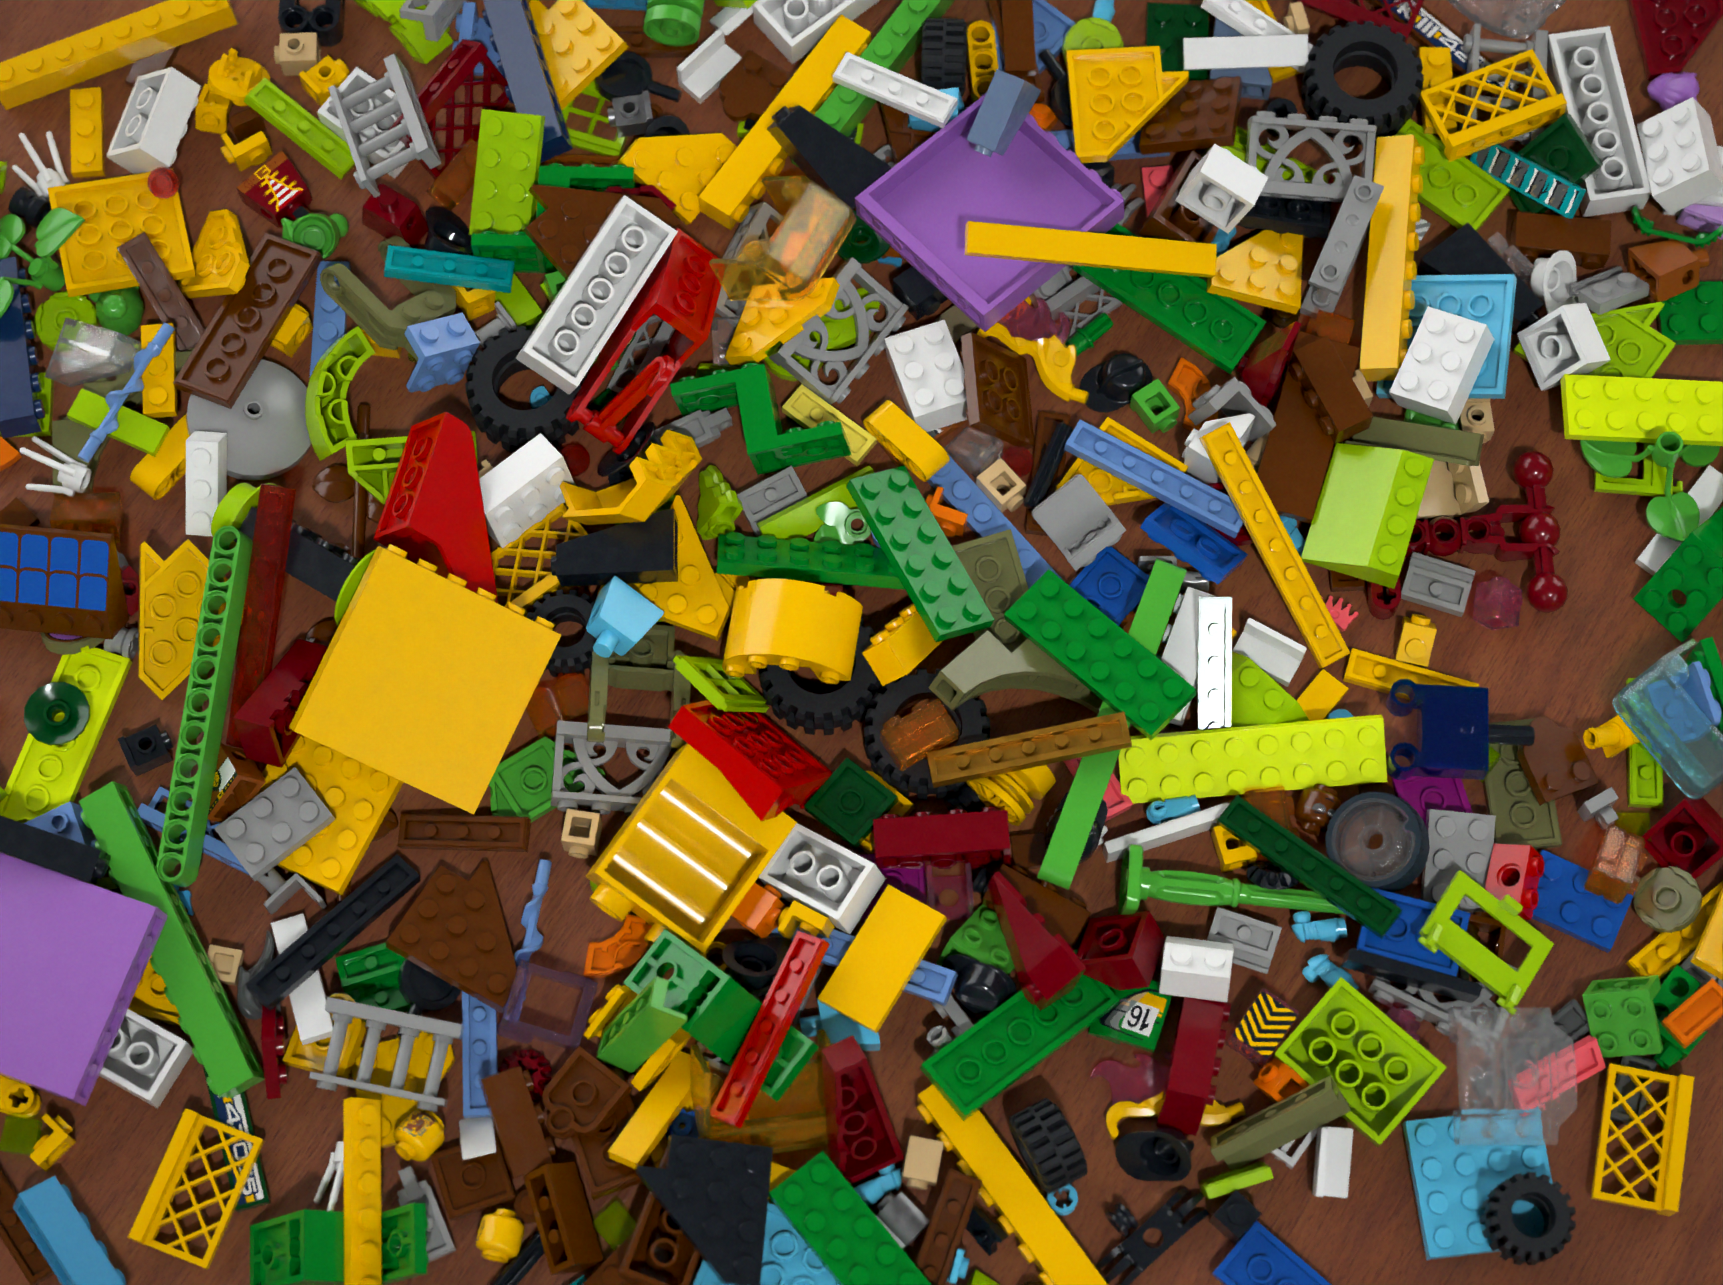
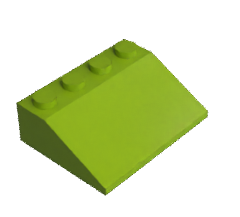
M1336 443L1301 555L1302 561L1394 589L1401 572L1434 459L1402 449Z
M1342 977L1338 979L1273 1056V1058L1291 1067L1310 1086L1331 1075L1350 1105V1111L1341 1117L1377 1148L1447 1068Z

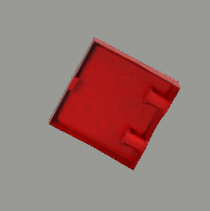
M709 700L682 705L668 726L719 769L761 822L777 817L793 804H799L800 810L804 809V805L833 774L832 771L760 712L718 710Z

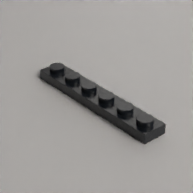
M396 854L246 983L247 990L271 1011L421 881L420 875Z

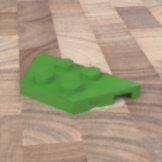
M544 736L498 764L489 783L492 816L529 817L532 823L558 807L550 805L554 741ZM563 750L562 767L578 762L575 753L570 750ZM597 767L598 772L606 778L604 771ZM582 769L571 771L565 776L563 783L568 791L580 793L585 789L581 782L573 784L574 779L578 775L584 774Z

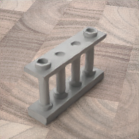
M1475 23L1471 32L1464 36L1463 52L1468 53L1467 74L1484 68L1479 67L1480 51L1518 55L1533 49L1544 71L1547 73V30L1536 29L1530 40L1520 43L1481 39V24ZM1529 61L1528 69H1525L1524 71L1514 70V72L1529 77L1532 76V73L1534 71ZM1498 74L1490 75L1487 78L1489 81L1505 82L1507 77ZM1511 79L1509 82L1522 84L1523 87L1528 86V84ZM1466 84L1465 96L1475 98L1478 88ZM1534 86L1531 87L1528 97L1537 100L1544 99L1546 96L1545 90ZM1480 96L1479 101L1495 106L1498 97ZM1503 98L1500 108L1513 111L1519 108L1521 102ZM1465 104L1464 116L1466 117L1471 108L1470 105ZM1475 107L1471 118L1476 120L1477 108ZM1463 123L1459 124V131L1462 130ZM1544 126L1509 140L1520 141V144L1525 147L1544 131Z
M395 54L383 59L388 71L384 73L383 78L345 98L334 85L328 88L332 97V101L329 102L330 108L335 117L340 120L357 169L353 173L355 180L362 190L367 188L374 198L380 196L375 179L414 159L418 161L422 159L430 169L442 164L408 70ZM390 88L395 90L396 95L392 97V101L354 120L351 108ZM397 112L403 113L404 119L401 120V124L362 144L358 132ZM406 135L412 137L413 142L409 144V148L370 167L367 155Z
M1354 175L1308 284H1310V287L1300 308L1301 314L1329 324L1369 231L1371 217L1384 186Z
M327 997L325 1011L333 1013L331 1020H335L323 1074L312 1071L309 1074L310 1079L317 1080L316 1087L336 1091L337 1085L409 1099L418 1101L417 1108L437 1112L438 1106L447 1107L448 1100L437 1098L448 1045H452L453 1038L462 1040L464 1032L462 1024ZM353 1018L366 1020L365 1027H368L356 1081L336 1077L348 1023L352 1024ZM386 1025L400 1027L399 1034H402L390 1088L370 1084L381 1031H385ZM420 1032L433 1034L432 1041H435L423 1094L403 1090L415 1037L419 1038Z

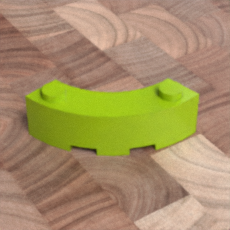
M354 0L357 6L364 8L376 18L380 16L392 24L389 26L391 33L404 46L414 61L427 64L454 42L448 34L450 31L449 26L438 42L426 40L423 22L400 18L399 10L406 0ZM421 5L414 9L425 10L426 6Z
M359 325L337 339L324 352L317 362L308 383L305 399L306 426L313 449L320 461L345 447V441L358 439L350 422L346 395L349 383L352 381L358 368L370 356L375 354Z

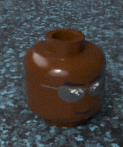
M1315 784L1313 788L1304 789L1294 811L1295 819L1302 824L1300 829L1315 836H1319L1320 832H1326L1332 815L1342 804L1338 798V792L1320 784Z

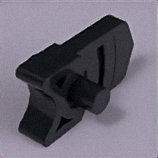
M976 1205L973 1206L965 1229L990 1256L997 1251V1242H1002L1008 1235L996 1222L993 1223Z

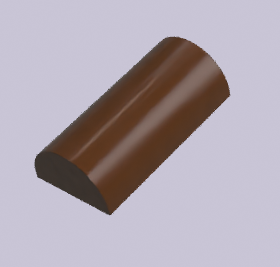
M668 1143L658 1168L665 1169ZM650 1191L625 1253L618 1276L632 1285H689L700 1255Z

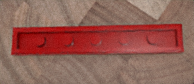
M797 931L708 1114L713 1119L741 1129L830 945L826 940Z

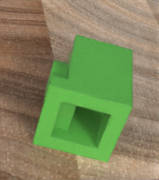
M1159 379L1154 380L1132 394L1130 408L1138 414L1152 434L1159 429L1162 433H1165L1177 424L1176 418L1179 416L1180 406ZM1158 410L1160 411V414L1155 416V414L1152 411Z

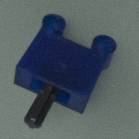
M1400 679L1392 685L1386 698V707L1394 716L1404 717L1411 714L1414 709H1417V748L1411 743H1399L1393 747L1386 760L1387 773L1397 780H1406L1411 776L1483 780L1489 771V744L1522 746L1534 744L1535 731L1532 726L1489 724L1488 688L1416 684L1409 679ZM1405 693L1411 702L1401 703L1397 700L1395 694ZM1395 757H1406L1410 761V766L1402 767L1398 765Z

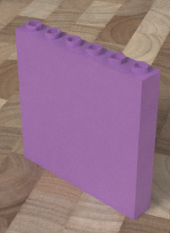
M986 94L945 125L944 129H940L855 197L857 216L890 244L893 249L984 332L1066 265L964 255L965 226L968 221L1105 234L1124 218V198L1120 192L1114 188L1110 189L1103 183L1096 171L1087 169L1073 151H1067L1063 148L1057 138L1051 132H1045L1038 126L1034 117L1029 113L1003 156L993 152L992 156L988 157L974 151L976 144L968 141L967 137Z
M0 852V1075L86 1106L168 915L150 904Z

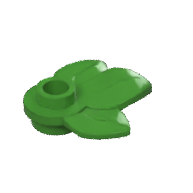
M827 502L815 510L818 517L825 524L818 529L813 542L823 543L824 541L832 540L842 545L855 546L856 544L864 543V539L872 532L860 510H850L842 502ZM856 518L860 519L863 523L862 528L858 531H854L851 527V522Z

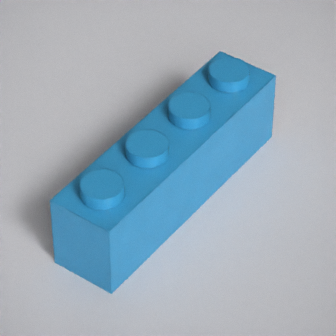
M53 1176L18 1194L13 1209L61 1285H127L122 1272L117 1268L114 1269L108 1260V1252L105 1245L100 1240L96 1241L90 1232V1223L87 1217L82 1212L78 1213L72 1203V1195L66 1185L60 1184L57 1178Z

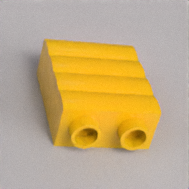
M687 743L675 752L585 876L598 886L589 899L603 912L620 922H623L631 910L650 924L652 927L643 938L650 946L654 944L660 934L666 929L697 953L704 954L797 822L784 812L775 818L761 822L719 769Z

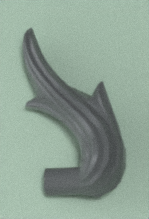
M269 931L266 932L264 950L258 962L247 972L243 967L239 966L238 1007L243 1016L254 1020L262 1018L263 1004L247 990L246 983L274 960V939ZM280 1003L276 1005L277 1013H281Z

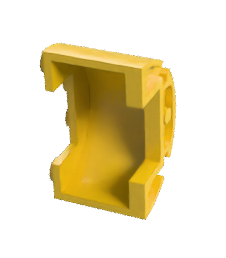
M758 579L748 581L747 588L739 585L735 592L722 668L725 674L729 676L744 677L745 674H756L757 668H766L767 665H779L780 668L790 671H796L799 667L811 668L820 681L824 683L838 684L840 680L851 681L863 606L847 594L837 592L836 596H833L828 591H824L825 586L790 579Z

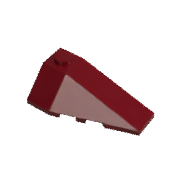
M1297 321L1255 346L1251 355H1244L1238 366L1237 372L1241 373L1239 381L1245 383L1251 390V396L1266 408L1270 407L1286 376L1301 328V323Z
M998 871L993 874L987 887L1019 982L1023 987L1022 992L1029 1003L1035 1004L1042 1011L1072 991L1086 970V967L1059 933L1052 936L1046 930V920L1039 912L1034 914L1027 910L1024 897Z

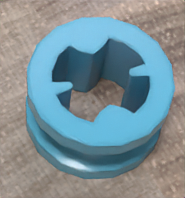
M1070 1184L1057 1190L1060 1195L1062 1190L1069 1193L1068 1200L1071 1202V1205L1068 1207L1063 1204V1208L1057 1207L1055 1205L1057 1199L1053 1196L1054 1193H1048L1047 1203L1056 1215L1066 1216L1072 1213L1077 1205L1078 1194L1076 1189Z

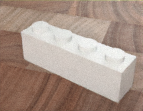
M1187 587L1185 595L1179 594L1173 613H1176L1177 617L1174 625L1168 624L1162 643H1165L1166 647L1163 655L1157 654L1156 657L1196 689L1198 668V596L1215 595ZM1191 701L1169 723L1182 727Z

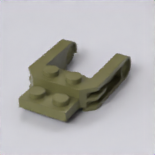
M392 236L378 245V251H380L384 262H386L388 245L412 248L399 236ZM336 263L322 270L320 281L324 291L380 347L391 350L403 347L417 361L419 359L404 334L407 326L453 315L456 308V291L450 285L398 279L415 297L397 305L394 310H389L343 264ZM334 275L339 281L340 287L335 282Z
M653 625L624 656H620L613 651L610 657L603 658L594 651L592 652L589 677L587 742L604 743L608 685L624 689L669 690L671 692L670 723L682 705L690 704L691 683L675 668L677 664L672 661L676 655L686 656L680 650L674 651L675 626ZM670 729V748L680 749L683 745L687 744Z

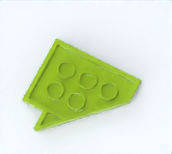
M1656 302L1610 310L1601 315L1591 314L1611 360L1586 375L1652 378L1676 345L1675 342L1650 327L1665 304ZM1519 342L1513 353L1529 363L1521 342Z

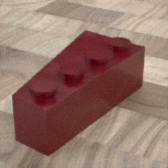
M298 639L234 715V723L247 759L280 768L283 767L301 734L294 732L289 726L328 646Z
M986 807L981 809L980 812L967 813L966 810L955 809L941 815H934L932 812H918L912 817L886 814L881 816L880 819H873L877 868L920 869L924 866V862H930V865L937 869H950L957 863L970 865L971 869H982L985 866L984 864L999 863V869L1002 864L1008 867L1011 866L1007 810H1000L997 807Z
M1189 997L1182 998L1174 1037L1176 1039L1174 1040L1170 1056L1169 1071L1162 1095L1163 1103L1156 1127H1172L1185 1134L1197 1135L1206 1105H1213L1217 1086L1212 1085L1211 1080L1212 1077H1218L1222 1058L1217 1057L1216 1052L1217 1049L1222 1050L1227 1030L1221 1029V1024L1228 1021L1231 1009L1230 1002Z
M849 1036L822 1049L829 1159L849 1184H852L905 1158L867 1058L854 1036Z

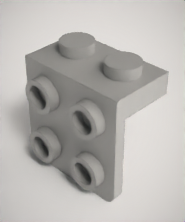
M1235 377L1221 387L1216 384L1208 392L1203 393L1192 404L1196 409L1187 416L1197 426L1219 409L1227 417L1250 413L1255 416L1249 436L1251 442L1256 441L1257 438L1262 437L1276 427V422L1273 420L1270 410L1260 405L1251 396L1252 393L1245 383L1238 381Z
M1081 474L1075 475L1032 511L1033 518L1060 549L1075 571L1080 567H1086L1091 564L1100 551L1105 547L1116 544L1121 539L1122 534L1127 531Z

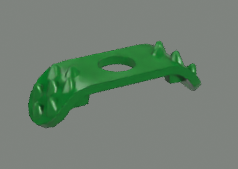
M1638 205L1632 207L1631 216L1634 217L1633 223H1637V229H1640L1641 234L1646 232L1647 236L1654 234L1692 243L1696 248L1699 246L1703 248L1706 244L1709 246L1711 242H1716L1718 237H1722L1723 225L1713 232H1699L1696 237L1655 228L1654 221L1644 217Z

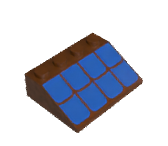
M0 524L1 629L112 640L129 621L114 534Z

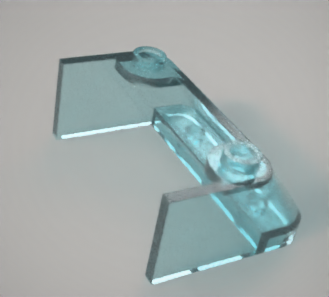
M1694 638L1656 661L1614 696L1612 703L1616 713L1682 793L1691 799H1701L1723 784V735L1681 686L1688 680L1690 675L1688 666L1682 657L1697 644Z

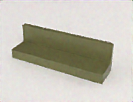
M1373 416L1369 429L1353 435L1352 441H1345V444L1402 449L1433 458L1437 461L1479 466L1484 434Z
M1330 1075L1211 1136L1210 1151L1217 1162L1224 1159L1232 1171L1348 1113L1350 1105Z

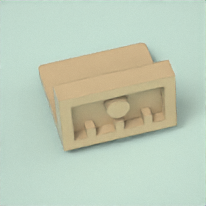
M1434 460L1416 519L1437 518L1440 516L1468 517L1488 504L1489 498L1480 463L1479 466H1467Z

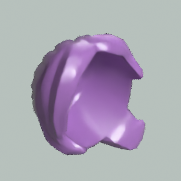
M1682 72L1680 74L1666 73L1659 75L1650 82L1647 88L1649 97L1659 102L1663 111L1692 97L1697 101L1696 96L1700 90L1699 83L1695 78L1697 74Z

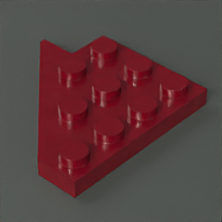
M1628 0L1647 80H1654L1657 76L1666 73L1680 74L1723 17V0Z

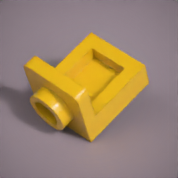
M262 131L236 145L232 143L226 132L220 135L224 144L220 148L223 156L229 165L234 162L240 172L252 165L263 163L273 154L268 139Z
M1412 614L1411 618L1403 617L1395 660L1428 667L1437 631L1435 623L1430 622L1431 618L1419 614Z

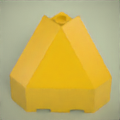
M667 429L660 438L663 446L652 443L645 451L648 460L636 457L629 465L634 478L595 492L562 482L559 487L568 506V510L562 518L585 525L645 522L676 493L702 460L693 438Z

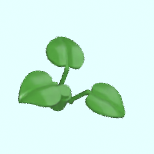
M64 208L51 210L42 219L36 231L38 241L35 243L37 255L41 259H34L16 246L25 233V224L20 217L14 214H7L0 219V259L7 258L11 250H13L31 263L28 273L32 280L10 277L0 278V318L6 312L13 299L14 288L12 284L33 286L38 290L44 286L52 292H56L64 286L63 268L59 267V264L53 261L50 256L85 221L84 218Z
M1670 431L1660 434L1655 446L1648 445L1647 449L1639 455H1635L1637 450L1636 442L1580 440V447L1587 463L1599 474L1610 478H1621L1629 475L1632 469V462H1639L1651 454L1657 465L1667 468L1664 489L1665 497H1655L1647 506L1646 520L1649 526L1659 535L1681 543L1698 527L1700 513L1696 501L1685 492L1671 495L1673 469L1680 456L1687 465L1693 467L1709 465L1716 459L1720 446L1683 445L1682 438L1677 433Z

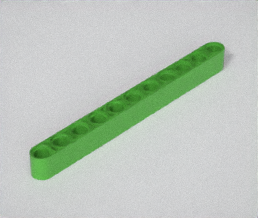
M223 526L218 529L212 541L157 860L158 876L163 881L180 887H188L193 884L199 873L253 555V542L251 538L232 526ZM237 538L236 546L229 550L231 542ZM232 570L231 577L224 582L225 575ZM226 602L225 610L219 614L220 606ZM221 635L219 643L213 647L214 639L216 636ZM215 666L214 675L208 679L209 670ZM209 699L208 708L202 712L203 703ZM204 732L203 740L196 744L198 735ZM198 764L197 773L191 777L192 768ZM192 797L191 807L185 810L186 801ZM186 830V839L180 843V835ZM181 863L180 873L174 876L175 867Z
M1157 558L1128 633L1155 656L1187 569ZM1103 701L1097 717L1117 712ZM1120 750L1081 758L1038 873V879L1069 890Z

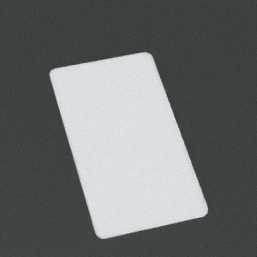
M491 1117L467 1118L459 1121L463 1160L496 1152L494 1126Z

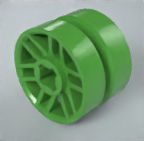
M648 0L643 28L645 34L656 42L670 46H686L695 43L700 35L704 0Z

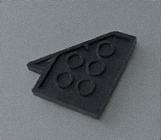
M670 1135L668 1138L665 1169L637 1166L635 1173L722 1284L760 1285L773 1147Z

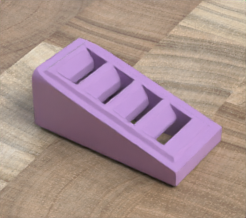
M1692 204L1681 210L1676 222L1700 232H1713L1723 225V207Z

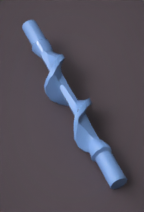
M164 322L153 340L148 342L146 349L136 353L134 356V374L123 390L110 391L106 395L105 401L110 410L100 426L89 434V439L78 454V457L84 462L89 463L107 434L116 431L119 427L117 420L118 411L129 394L143 391L144 384L141 376L150 361L160 355L162 348L175 330L171 325Z
M544 859L539 860L535 882L532 884L533 898L525 905L521 924L526 928V934L522 949L514 954L520 978V987L509 1002L505 1023L518 1026L523 1001L526 1000V976L531 954L543 945L544 936L537 931L536 926L543 897L549 888L547 885L552 866L551 861Z

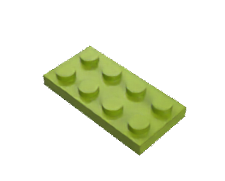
M481 110L469 235L480 234L483 231H494L498 234L524 232L523 230L535 220L537 200L528 190L534 184L538 185L545 116Z
M1409 118L1395 136L1414 134L1419 145L1424 147L1425 162L1424 165H1420L1419 173L1423 179V191L1418 193V201L1457 229L1469 223L1478 231L1507 197L1510 189L1465 157L1449 162L1444 153L1445 146L1443 142L1433 134H1424L1423 127ZM1375 159L1373 161V169H1375Z

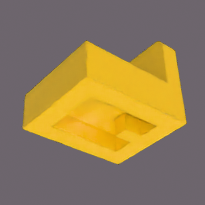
M205 83L196 105L195 128L197 130L224 134L227 131L228 115L233 102L209 89L207 83Z
M795 900L790 908L786 907L782 911L778 919V931L789 940L792 938L797 927L809 935L817 937L819 933L829 938L835 927L829 918Z
M45 1113L41 1118L54 1132L50 1136L47 1134L40 1138L33 1147L34 1152L29 1157L39 1167L47 1171L76 1141L69 1135L73 1128L62 1117L58 1115L53 1119Z

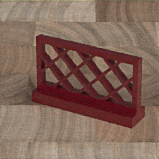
M1292 0V2L1302 1L1304 7L1344 23L1357 21V25H1363L1364 21H1372L1374 26L1382 27V24L1391 27L1390 31L1392 33L1400 32L1406 37L1405 43L1407 44L1425 0H1417L1415 7H1413L1411 0H1399L1388 5L1387 0H1383L1385 7L1374 12L1366 9L1363 0H1359L1361 7L1351 3L1356 0ZM1408 2L1412 12L1408 24L1396 21L1390 9ZM1387 11L1390 18L1380 15V13Z
M462 39L417 94L434 144L436 131H446L445 148H436L438 153H445L444 166L438 171L436 167L430 169L422 159L419 160L431 177L440 184L446 180L479 139L480 121L478 124H472V107L501 111L510 101L505 92V86L508 85V82L485 55L488 51L480 42ZM480 62L483 66V80H473V69ZM491 84H498L503 90V93L496 101H491ZM473 85H483L482 102H473ZM459 86H465L464 103H455V91ZM454 108H464V125H454ZM441 109H446V126H436V115ZM403 113L398 117V119L389 128V130L401 124V120L404 119ZM454 130H464L463 142L459 147H453ZM408 135L398 139L407 148L413 142L412 137Z

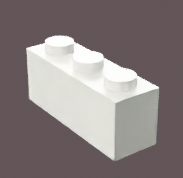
M194 431L186 439V535L212 536L211 523L214 513L221 500L227 494V433Z

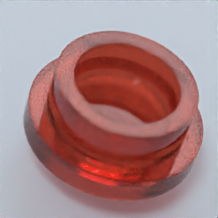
M156 168L148 177L149 190L158 198H170L179 189V178L170 168Z
M569 445L560 452L571 476H579L589 468L590 456L588 451L582 446Z
M1010 447L1002 455L1003 461L1018 477L1027 475L1033 467L1032 454L1024 447Z

